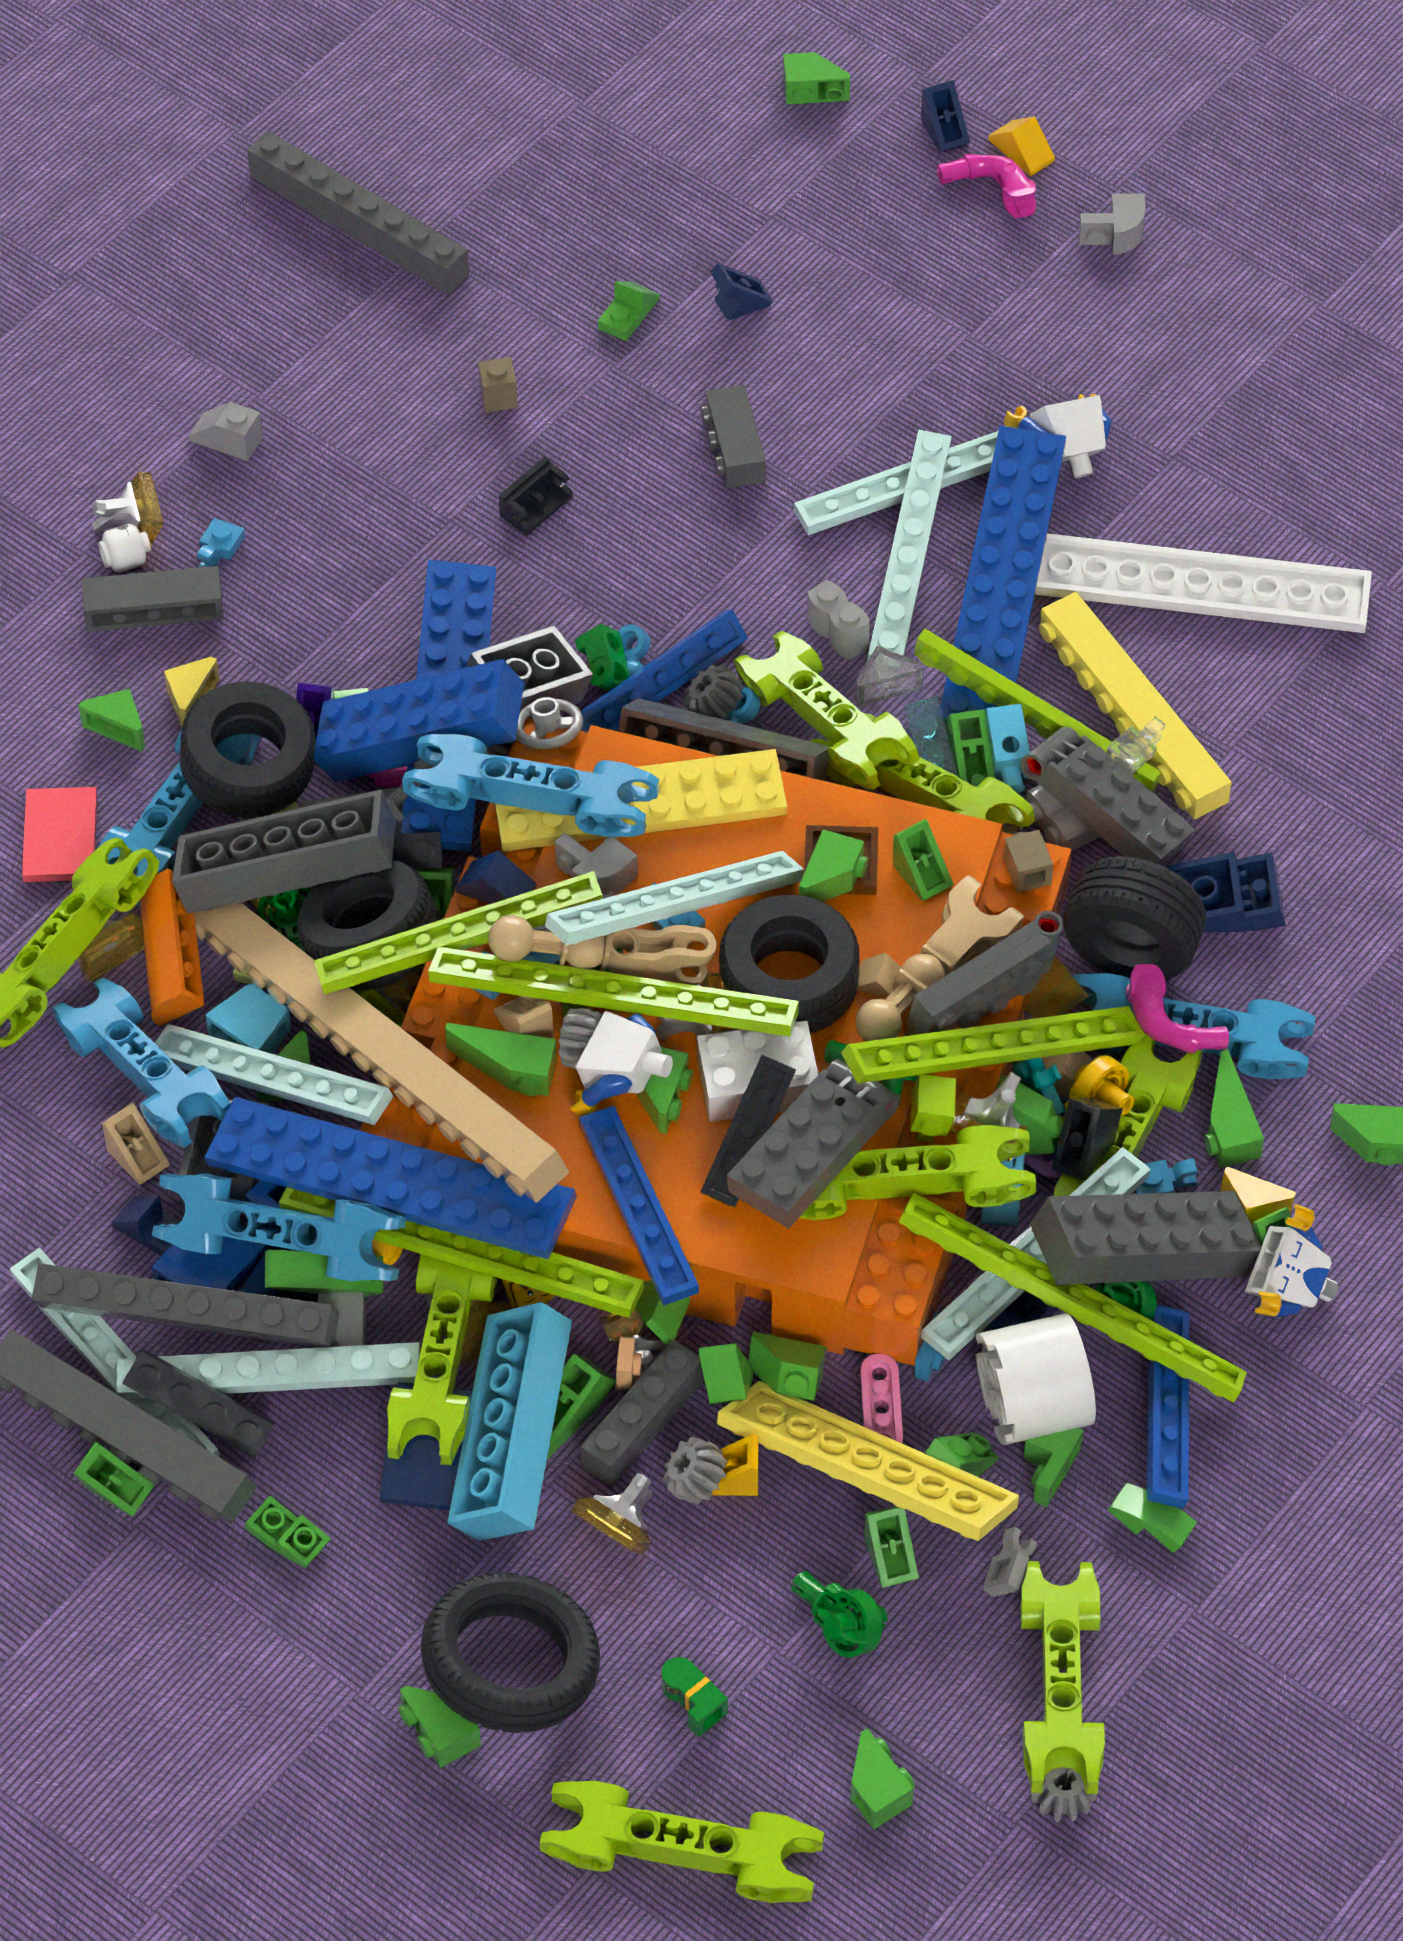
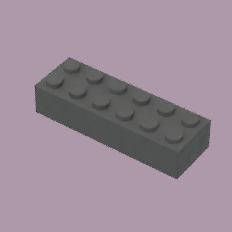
M381 789L181 835L178 837L172 883L187 914L198 911H208L233 903H243L247 900L264 896H274L295 889L310 888L317 884L335 880H345L349 877L370 872H380L384 869L392 868L396 821Z
M1235 1191L1050 1196L1030 1222V1227L1056 1285L1243 1277L1258 1258L1261 1250L1258 1238Z

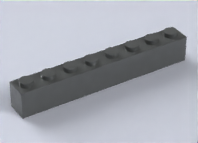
M267 131L247 149L250 176L447 295L451 294L469 276L468 249L270 131Z
M38 1263L31 1299L41 1308L318 1348L334 1347L340 1314L330 1304Z
M10 1329L0 1343V1388L10 1394L15 1389L23 1394L21 1400L34 1410L39 1412L44 1407L52 1412L50 1418L61 1427L69 1430L71 1425L78 1428L81 1430L79 1436L92 1446L95 1442L102 1443L111 1449L109 1452L125 1464L134 1463L140 1467L138 1473L151 1483L157 1485L160 1480L170 1486L167 1491L185 1504L189 1499L195 1501L200 1505L197 1510L210 1520L217 1522L220 1517L232 1524L257 1488V1485L244 1472L16 1331Z

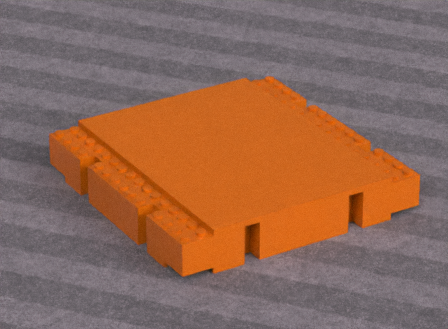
M527 718L523 729L526 734L530 735L536 727L534 720ZM591 725L588 733L580 731L569 743L552 749L530 748L519 742L516 738L508 757L570 767L575 770L593 773L595 765L603 760L640 767L717 757L718 755ZM569 728L556 729L553 732L547 733L542 739L559 736ZM780 771L787 802V815L644 833L634 837H614L638 855V877L622 891L615 894L619 895L649 887L653 883L660 884L779 851H784L802 868H805L806 825L878 827L876 895L841 894L823 903L837 910L853 928L859 944L860 965L864 959L887 953L901 967L908 958L919 954L921 948L930 937L943 925L942 912L947 904L948 895L968 875L981 883V886L977 889L976 901L974 902V905L980 912L987 915H999L1009 907H1012L1024 915L1020 929L1034 921L1035 917L1043 911H1052L1060 916L1068 891L1072 850L1071 848L1045 842L1053 862L1052 884L1017 893L1003 859L1005 838L1012 837L1013 835L1002 832V823L785 771ZM489 803L480 826L482 857L499 850L536 882V889L571 879V874H565L556 864L555 845L502 852L495 804ZM923 819H926L929 823L954 883L953 886L925 901L920 900L892 865L894 835ZM607 838L578 843L592 852ZM468 856V859L466 861V864L464 866L458 883L465 874L471 862L478 858ZM800 882L760 892L752 896L734 899L726 903L701 908L696 911L705 919V929L712 932L717 945L714 956L706 964L708 974L702 987L721 989L719 976L720 943L728 924L732 922V919L747 906L762 899L780 895H799ZM455 889L444 919L489 905V903L456 893ZM653 922L639 925L638 927L633 928L643 930H657L653 927ZM693 941L687 946L688 949L697 951L706 949L705 945L699 941ZM489 942L463 950L482 953L484 950L493 955ZM796 951L777 952L767 956L757 964L764 973L781 980L803 979L814 974L822 967L811 956ZM978 955L973 956V957L970 958L967 962H969V961L972 960L973 958L977 957ZM432 961L426 962L401 1028L557 1150L569 1170V1173L558 1185L575 1189L577 1198L552 1252L644 1281L651 1280L579 1126V1116L570 1110L571 1106L578 1102L574 1098L575 1093L578 1090L584 1091L585 1088L577 1070L563 1066L559 1055L560 1043L558 1041L561 1035L560 1029L563 1026V1018L565 1017L562 1015V1002L541 999L549 1002L551 1005L553 1039H556L557 1063L549 1096L524 1095L510 1090L447 1049L445 1032L447 1023L506 1031L497 1019L493 1009L519 996L500 993L493 1001L471 988L429 982L428 970ZM566 961L564 966L571 967V965ZM681 968V972L686 977L693 978L697 976V973L692 968ZM1041 980L1027 995H1017L1012 998L1004 1009L996 1014L990 1012L981 1018L975 1027L1024 1020V1010H1032ZM857 990L854 1001L839 1020L834 1021L831 1026H827L825 1029L810 1034L818 1074L823 1069L826 1070L830 1063L825 1062L824 1057L828 1042L830 1040L843 1044L865 1042L857 1033L856 1014L866 1002L872 999H886L887 997ZM912 1005L901 1014L902 1028L897 1037L905 1036L904 1033ZM597 1007L588 1008L603 1014L605 1011L611 1012L623 1018L637 1014ZM640 1014L656 1031V1037L661 1047L689 1054V1069H692L694 1073L689 1091L683 1090L680 1096L682 1109L677 1122L671 1121L667 1134L660 1133L635 1093H625L605 1098L597 1104L596 1111L611 1106L615 1107L697 1280L699 1293L689 1296L691 1301L685 1314L736 1327L745 1297L748 1296L772 1303L771 1335L827 1346L826 1351L844 1355L845 1348L870 1355L885 1354L897 1362L915 1366L916 1356L924 1341L921 1338L922 1329L931 1322L933 1312L937 1309L954 1253L946 1251L940 1244L923 1235L911 1232L906 1226L899 1223L910 1197L846 1200L847 1210L842 1216L823 1220L798 1218L788 1229L741 1199L738 1200L736 1207L733 1208L700 1193L733 1119L709 1122L697 1062V1035L693 1032H681L661 1040L658 1036L657 1027L664 1022H661L659 1017ZM711 1025L713 1030L710 1034L742 1029ZM1006 1062L927 1074L956 1079L955 1118L948 1135L933 1136L932 1142L917 1141L916 1136L918 1132L910 1131L911 1094L916 1081L905 1079L900 1106H898L893 1116L884 1122L859 1151L929 1145H956V1136L959 1131L966 1127L980 1126L979 1122L963 1114L971 1098L984 1099L992 1095L997 1089L1000 1076H1008L1012 1073L1014 1063ZM392 1087L389 1090L394 1097L376 1124L371 1125L363 1122L360 1131L483 1164V1160L480 1157L473 1160L460 1146V1141L457 1139L453 1143L449 1141L439 1130L436 1122L431 1125L428 1124L418 1114L415 1105L412 1104L410 1107L404 1105L394 1093L395 1089ZM784 1112L777 1113L773 1124ZM963 1191L921 1196L960 1218H966L969 1205L965 1203Z

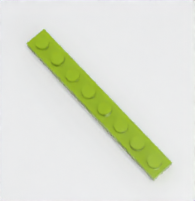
M924 629L917 638L914 655L924 665L930 668L935 667L945 673L952 682L968 687L987 703H994L997 706L1021 704L1024 722L1035 728L1038 734L1046 739L1061 727L1072 728L1076 731L1079 738L1085 735L1094 744L1101 747L1108 756L1121 767L1128 770L1148 790L1154 792L1161 771L929 630Z
M592 871L314 960L322 990L324 995L432 961L438 947L466 950L488 943L490 927L503 916L516 915L522 917L532 928L545 925L548 913L603 899L595 872Z

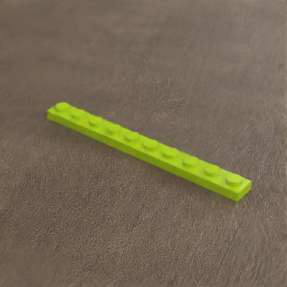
M444 947L437 948L428 970L429 982L788 1037H791L799 1013V1001L523 959L508 962L499 959L496 955Z
M1123 1006L848 1044L841 1053L857 1084L1133 1045L1138 1044L1145 1034L1130 1007Z
M287 1187L279 1201L280 1208L333 1218L336 1201ZM407 1220L405 1229H380L373 1238L383 1243L627 1318H631L644 1289V1280L557 1253L552 1252L548 1260Z
M912 1193L899 1220V1223L906 1226L911 1232L923 1235L940 1244L946 1251L956 1253L973 1262L981 1270L990 1271L1005 1279L1013 1287L1031 1293L1040 1298L1046 1305L1059 1308L1072 1315L1078 1322L1090 1325L1107 1334L1113 1341L1124 1343L1140 1352L1145 1358L1157 1361L1174 1370L1180 1377L1190 1379L1202 1385L1212 1394L1224 1397L1233 1403L1239 1396L1247 1374L1246 1371L1084 1284L1056 1285L1048 1265L925 1198Z

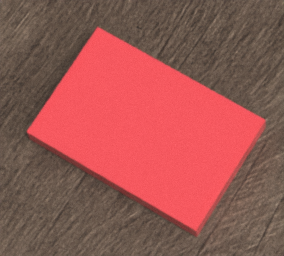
M96 787L26 789L22 865L23 882L72 881L75 871L96 848L98 796Z

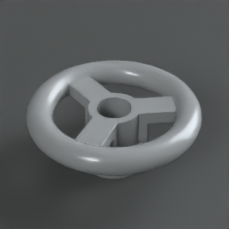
M551 697L539 698L520 710L516 738L522 744L534 749H552L563 746L579 734L583 725L582 714L574 704L568 701ZM560 710L567 712L571 717H561ZM532 715L536 728L528 735L524 731L523 725L526 719ZM569 728L559 736L542 739L547 733L553 732L556 729Z

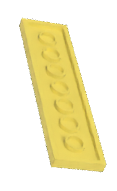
M776 749L636 767L659 778L660 792L658 797L651 801L628 803V805L634 806L646 814L647 827L644 833L787 815V802ZM634 782V783H632V785H635V786H638V787H641V788H644V789H650L649 786L646 785L645 783H642V782ZM495 804L502 852L555 845V841L564 833L577 842L609 838L585 833L576 825V816L558 815ZM620 818L626 824L636 825V822L631 819Z
M761 1381L750 1387L747 1399L732 1401L718 1411L717 1425L732 1431L734 1434L744 1437L755 1434L758 1436V1443L769 1450L789 1456L800 1464L809 1465L827 1473L834 1479L847 1482L860 1488L865 1493L874 1494L899 1508L921 1515L928 1521L941 1524L959 1532L966 1538L979 1541L1018 1507V1494L800 1398L777 1394L766 1383Z

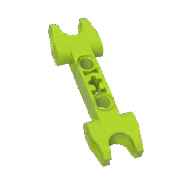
M779 631L772 636L775 642V650L777 651L773 657L765 660H756L747 655H741L733 660L737 674L746 687L759 696L761 705L767 707L781 698L799 716L833 744L828 748L829 758L835 768L849 781L868 790H874L881 785L877 777L878 772L874 768L878 763L886 760H897L905 765H913L920 760L917 747L894 716L884 712L871 721L818 675L823 671L822 662L812 647L802 639L787 632Z
M863 713L871 721L876 718L871 714ZM820 738L810 740L811 742L830 747L833 745L830 741ZM921 757L913 765H905L897 760H886L874 767L878 772L877 777L881 784L880 787L903 800L997 823H1009L1019 827L1030 826L1035 821L1034 808L1009 785L993 777H986L975 787ZM829 758L827 775L835 782L853 788L856 783L845 778L835 768Z
M116 837L104 842L75 871L72 878V888L74 891L62 901L17 954L4 973L0 972V1026L6 1019H9L11 1022V1029L8 1035L0 1038V1048L14 1044L36 1024L47 1009V991L60 980L102 930L116 910L121 912L131 910L144 896L158 872L160 863L151 850L143 848L132 852L122 839ZM118 847L120 852L118 860L114 864H109L108 855L110 851ZM143 858H146L148 863L147 870L143 875L136 876L133 872L135 867Z
M1146 1034L1138 1044H1133L1127 1049L1121 1061V1064L1129 1072V1081L1125 1091L1134 1097L1135 1102L1132 1109L1126 1115L1121 1116L1114 1144L1090 1176L1121 1149L1118 1147V1144H1122V1147L1137 1158L1164 1106L1180 1113L1184 1111L1193 1093V1085L1202 1059L1203 1050H1197L1196 1053L1187 1052L1181 1060L1176 1062H1163L1153 1054V1047L1156 1041ZM1133 1111H1142L1144 1113L1139 1114ZM1062 1173L1055 1186L1054 1196H1069L1086 1180H1080Z
M996 1125L971 1126L957 1133L956 1145H929L859 1151L799 1218L809 1220L837 1218L846 1212V1200L910 1197L912 1193L923 1196L963 1191L965 1203L973 1207L1000 1206L1027 1198L1036 1192L1035 1174L1026 1170L1007 1168L1001 1162L1021 1156L1029 1151V1131ZM1008 1141H1019L1017 1143H1006ZM1025 1184L1019 1187H1011L1013 1185Z
M421 1254L416 1277V1292L433 1295L413 1390L393 1388L387 1408L388 1458L399 1459L410 1439L418 1435H429L439 1441L440 1464L451 1466L465 1438L470 1411L469 1396L453 1395L472 1300L492 1302L497 1277ZM447 1311H454V1313L445 1314ZM443 1336H446V1337H448V1338L445 1339V1340H444V1344H442V1343H443ZM433 1375H441L439 1378H431Z
M1028 1561L1022 1585L1020 1621L1021 1629L1042 1630L1044 1721H1024L1023 1765L1028 1776L1031 1793H1043V1782L1046 1774L1053 1769L1065 1767L1073 1769L1081 1775L1086 1794H1098L1099 1777L1103 1768L1105 1731L1104 1723L1082 1722L1080 1631L1100 1630V1588L1094 1574L1092 1562H1081L1077 1580L1071 1584L1059 1586L1051 1584L1043 1578L1039 1561ZM1065 1669V1673L1059 1672V1670Z
M594 1780L553 1783L551 1792L552 1802L562 1808L578 1813L582 1820L579 1825L571 1830L542 1832L539 1842L540 1851L549 1856L565 1861L577 1868L605 1872L612 1870L615 1856L619 1854L663 1864L738 1876L735 1887L736 1892L740 1896L751 1900L767 1903L812 1901L814 1882L804 1876L788 1871L783 1862L785 1858L793 1853L822 1851L824 1832L817 1828L796 1821L786 1815L769 1812L753 1813L750 1817L748 1829L694 1818L627 1807L629 1792L623 1787ZM640 1830H646L652 1834L645 1839L634 1836ZM661 1834L664 1835V1842H661ZM680 1839H685L684 1844H679ZM717 1845H726L730 1850L725 1853H717L712 1848Z

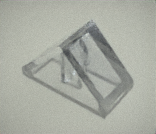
M876 646L856 680L855 702L857 707L923 689L924 668L922 663Z

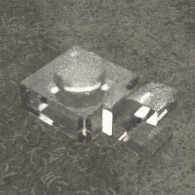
M1155 716L1141 731H1137L1133 726H1130L1108 746L1106 754L1133 775L1155 755L1157 750L1155 744L1161 740L1162 735L1159 733L1165 728L1166 724Z

